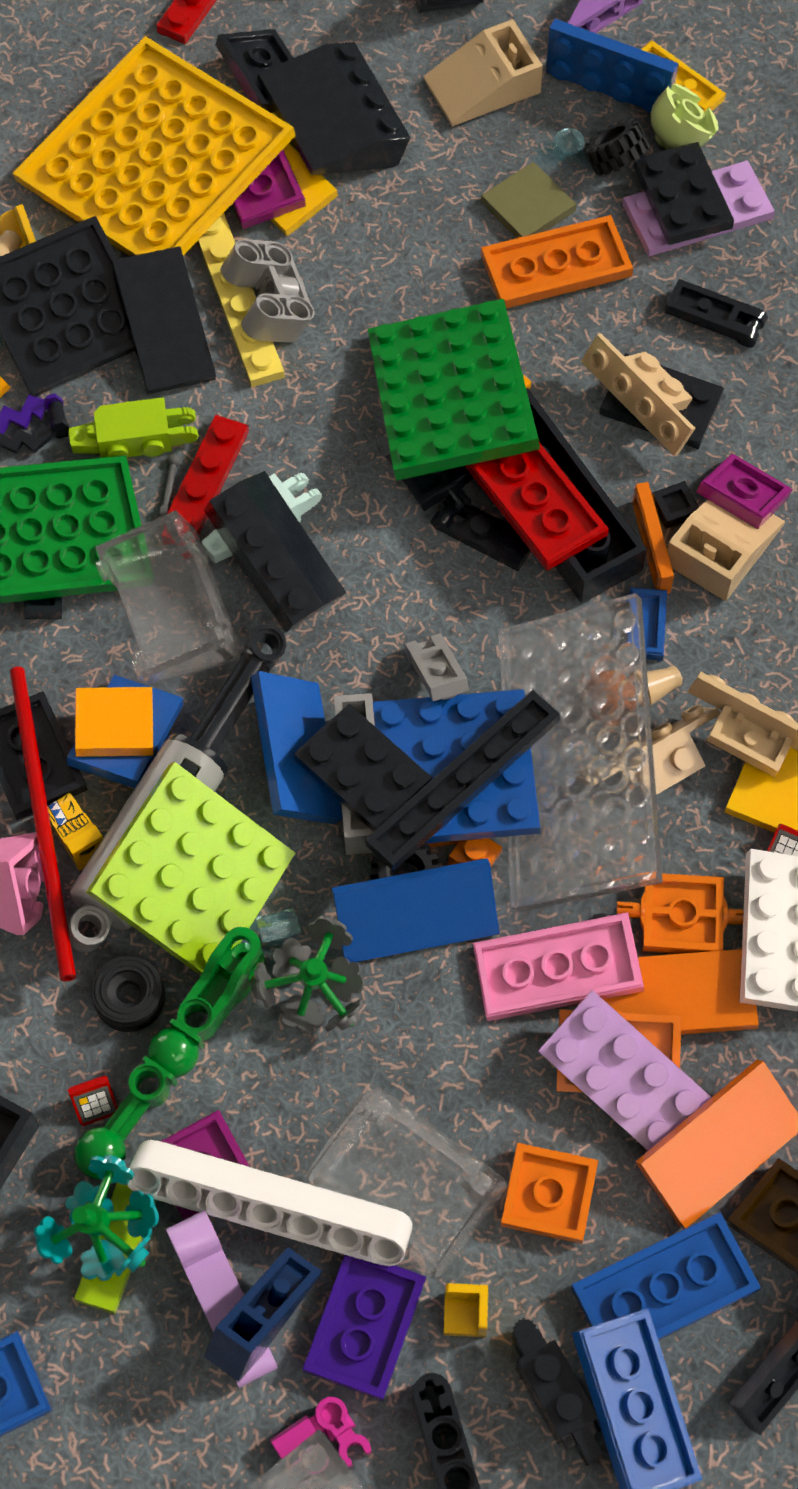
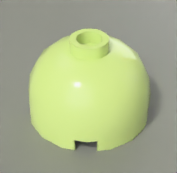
M672 84L671 89L668 86L652 107L651 124L656 134L655 139L661 147L667 150L699 142L700 147H702L717 132L718 122L709 107L704 112L697 104L701 98L686 87L678 84Z

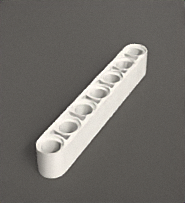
M157 1140L142 1142L129 1167L135 1175L127 1184L132 1191L139 1190L144 1194H151L155 1200L197 1212L205 1210L206 1214L383 1266H395L402 1262L412 1231V1221L405 1213L399 1210Z

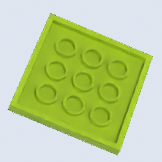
M172 762L169 763L85 893L201 976L209 957L227 932L235 927H251L296 853L179 764ZM242 940L236 941V942L232 945L231 950H232L237 944H240Z

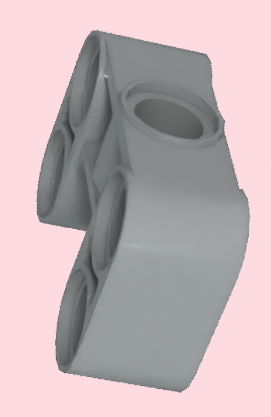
M240 239L235 243L221 266L223 277L229 283L236 286L256 287V290H260L261 293L257 296L242 320L241 324L244 332L249 337L258 341L296 342L314 317L315 312L305 291L304 282L300 278L293 261L292 253L285 245L274 241Z

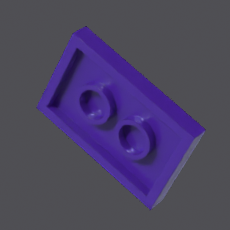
M344 1255L305 1361L303 1372L384 1401L422 1294L426 1276L396 1265L383 1266Z

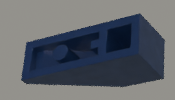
M287 1247L216 1326L204 1357L237 1382H240L267 1350L318 1280L322 1271Z

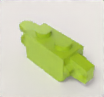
M164 397L101 405L94 412V422L69 428L73 454L100 453L101 458L126 456L128 458L141 455L157 457L164 452L172 451L171 446L193 443L198 439L197 428H194V426L183 427V425L194 423L196 414L194 409L188 407L166 409Z

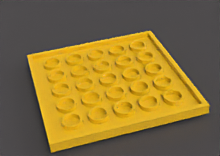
M144 36L13 172V175L18 183L77 222H82L96 216L109 242L129 256L181 246L184 256L296 135L293 126Z

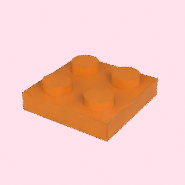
M517 1143L501 1227L582 1244L598 1160Z

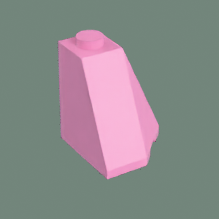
M36 832L0 839V928L15 935H25L42 916L44 904L36 902L41 882H44Z

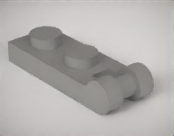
M441 633L429 636L428 641L417 643L416 640L404 643L409 663L415 668L432 701L451 699L457 696V694L469 691L467 677Z

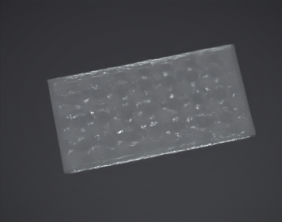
M634 593L499 629L501 691L524 689L526 696L534 690L561 714L560 722L531 747L540 834L508 836L511 908L519 913L663 883L642 599Z

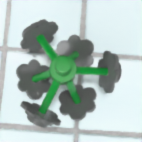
M319 916L316 922H310L308 925L309 931L313 933V941L320 945L315 958H309L311 948L308 945H300V942L292 937L286 938L282 942L281 948L274 949L271 954L272 959L275 961L271 968L275 979H271L264 963L259 962L257 963V969H254V976H251L250 980L254 997L257 1000H263L265 1008H270L271 1004L275 1003L272 988L297 983L298 981L301 982L304 986L302 996H291L288 1002L280 1004L279 1012L282 1014L281 1023L283 1026L289 1029H298L302 1033L309 1032L311 1027H320L324 1021L323 1015L318 1012V1003L309 1001L312 990L320 989L338 1013L324 1027L327 1032L336 1026L340 1030L352 1027L360 1018L358 1012L362 1009V1004L364 1003L359 999L355 1003L352 1002L343 1007L338 1000L340 998L343 1002H350L353 998V993L357 994L363 990L365 981L359 975L361 972L360 964L357 962L350 963L344 957L336 958L332 963V969H327L323 960L328 948L331 947L337 950L342 945L349 946L353 941V937L350 933L346 932L347 927L340 921L326 916Z

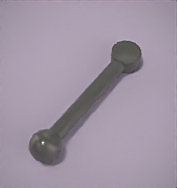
M171 454L167 458L169 471L163 504L160 507V519H165L169 510L176 468L181 463V459L177 454Z

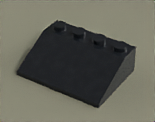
M355 42L325 44L258 74L257 80L278 117L294 127L296 136L292 139V142L311 175L391 168L399 165L411 137Z

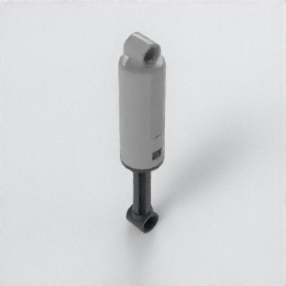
M262 625L252 632L244 645L240 660L191 737L176 733L167 737L70 890V897L80 909L73 914L68 922L71 947L80 952L96 950L108 936L110 927L117 930H127L132 927L85 892L169 763L176 762L214 792L217 790L228 771V767L217 755V752L253 696L251 676L257 671L269 673L285 653L287 642L284 633L279 628L272 625ZM257 643L267 644L271 648L272 654L262 653L258 649ZM82 921L92 922L96 926L97 936L93 938L83 936L79 932L78 923Z

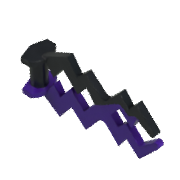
M56 393L47 395L45 399L28 395L21 412L3 405L0 412V446L17 454L24 444L36 453L53 437L58 439L69 437L70 425L66 420L63 399ZM45 411H48L51 415V427L48 428L41 423L35 437L17 428L12 440L4 435L10 422L26 430L33 415L42 420Z

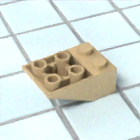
M512 19L481 31L424 75L423 80L451 126H455L541 93L543 65Z
M707 500L686 519L669 541L667 551L672 569L722 600L727 601L784 526L785 521L773 514L757 529L710 500Z

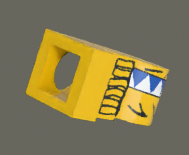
M68 793L48 805L51 827L77 869L81 871L99 846L103 835L96 825H93L86 813H83L74 797ZM95 845L90 853L80 855V853Z

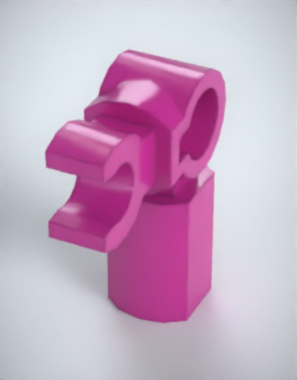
M336 1397L322 1399L317 1405L314 1416L309 1419L305 1415L270 1439L284 1465H287L322 1441L320 1435L324 1432L332 1443L338 1442L340 1460L348 1469L353 1467V1463L347 1455V1451L351 1446L359 1445L367 1456L372 1454L370 1443L364 1436L354 1433L353 1429L356 1425L348 1414L344 1402Z

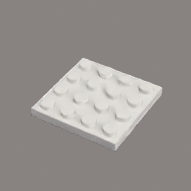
M750 849L746 854L740 1003L798 1012V856Z

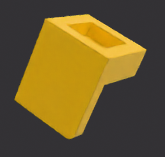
M447 1283L445 1285L444 1336L486 1337L488 1285Z

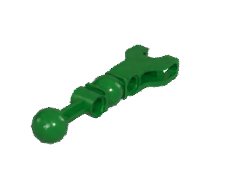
M235 927L227 932L209 957L200 978L181 1003L177 1011V1019L172 1018L169 1021L171 1027L162 1029L152 1038L148 1047V1057L144 1056L142 1058L144 1064L137 1066L131 1072L128 1083L130 1092L104 1128L88 1130L78 1139L74 1151V1160L77 1168L85 1176L92 1179H100L96 1173L88 1169L92 1156L103 1157L105 1155H112L125 1161L126 1146L124 1141L148 1108L158 1107L167 1100L170 1086L175 1087L178 1083L176 1078L185 1076L195 1067L199 1058V1049L202 1050L205 1046L203 1041L208 1040L215 1034L233 1008L251 991V976H254V969H257V963L263 962L266 967V960L261 951L260 940L253 930L246 927ZM242 939L249 941V943H240V944H237V945L231 950L232 945H233L236 941L242 940ZM204 1012L208 1015L205 1024L198 1028L187 1025V1021L193 1013ZM149 1077L159 1079L158 1089L154 1093L142 1094L139 1092L141 1082Z

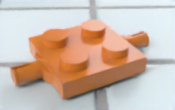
M646 872L644 877V894L640 903L617 901L616 915L628 912L629 918H639L643 930L642 951L684 954L723 951V933L727 924L743 925L744 909L728 908L724 897V877Z

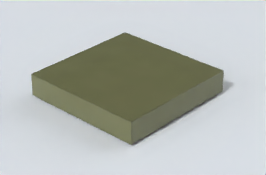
M534 161L481 195V203L516 238L547 231L576 212L577 205Z

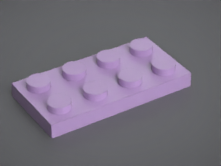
M748 160L712 171L734 218L733 229L668 246L645 192L624 197L623 207L648 257L773 219L775 210Z
M593 990L589 992L538 1050L540 1054L648 1151L712 1098Z

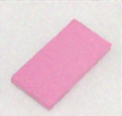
M628 912L473 943L487 1021L580 1004L591 990L602 999L644 991Z

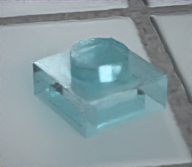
M294 908L256 917L258 931L263 943L270 941L271 944H281L286 938H293V935L301 933Z

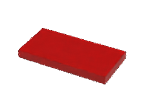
M541 444L540 450L465 466L546 571L608 536L609 528Z

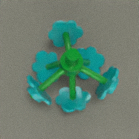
M92 1156L88 1169L96 1173L102 1182L100 1185L93 1187L91 1183L81 1181L75 1186L74 1195L69 1196L65 1201L67 1209L71 1210L69 1220L72 1225L67 1228L61 1225L58 1226L52 1217L47 1216L40 1221V1225L34 1228V1236L36 1237V1248L39 1255L46 1259L50 1258L54 1264L58 1265L63 1262V1259L70 1257L72 1254V1246L66 1238L79 1231L88 1234L92 1247L91 1250L85 1251L81 1255L83 1263L81 1274L86 1279L98 1277L100 1280L106 1281L112 1277L113 1273H116L115 1275L119 1277L126 1268L134 1273L138 1267L145 1266V1259L150 1252L144 1247L151 1239V1227L157 1225L159 1214L154 1205L153 1196L151 1194H144L139 1190L131 1193L130 1205L126 1206L125 1211L113 1212L114 1204L106 1197L110 1184L118 1182L127 1185L135 1174L126 1167V1163L116 1156ZM129 1220L127 1228L130 1236H141L144 1240L133 1250L109 1229L110 1221ZM103 1235L107 1240H100L99 1236Z

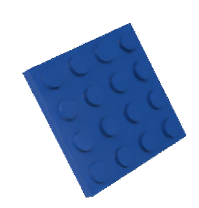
M524 689L460 694L451 699H439L436 701H432L431 697L373 702L374 723L378 730L433 779L525 697ZM531 748L426 843L540 834Z

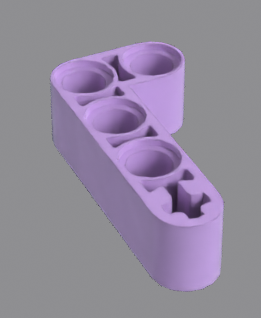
M204 1210L167 1228L166 1231L214 1333L216 1326L241 1300L244 1294ZM269 1347L240 1382H237L239 1388L278 1369Z

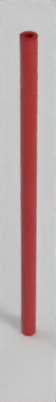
M17 666L9 671L59 975L61 981L69 982L76 979V971L25 669Z

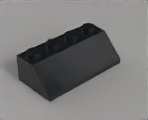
M265 471L239 481L209 500L203 511L286 633L346 594V591Z

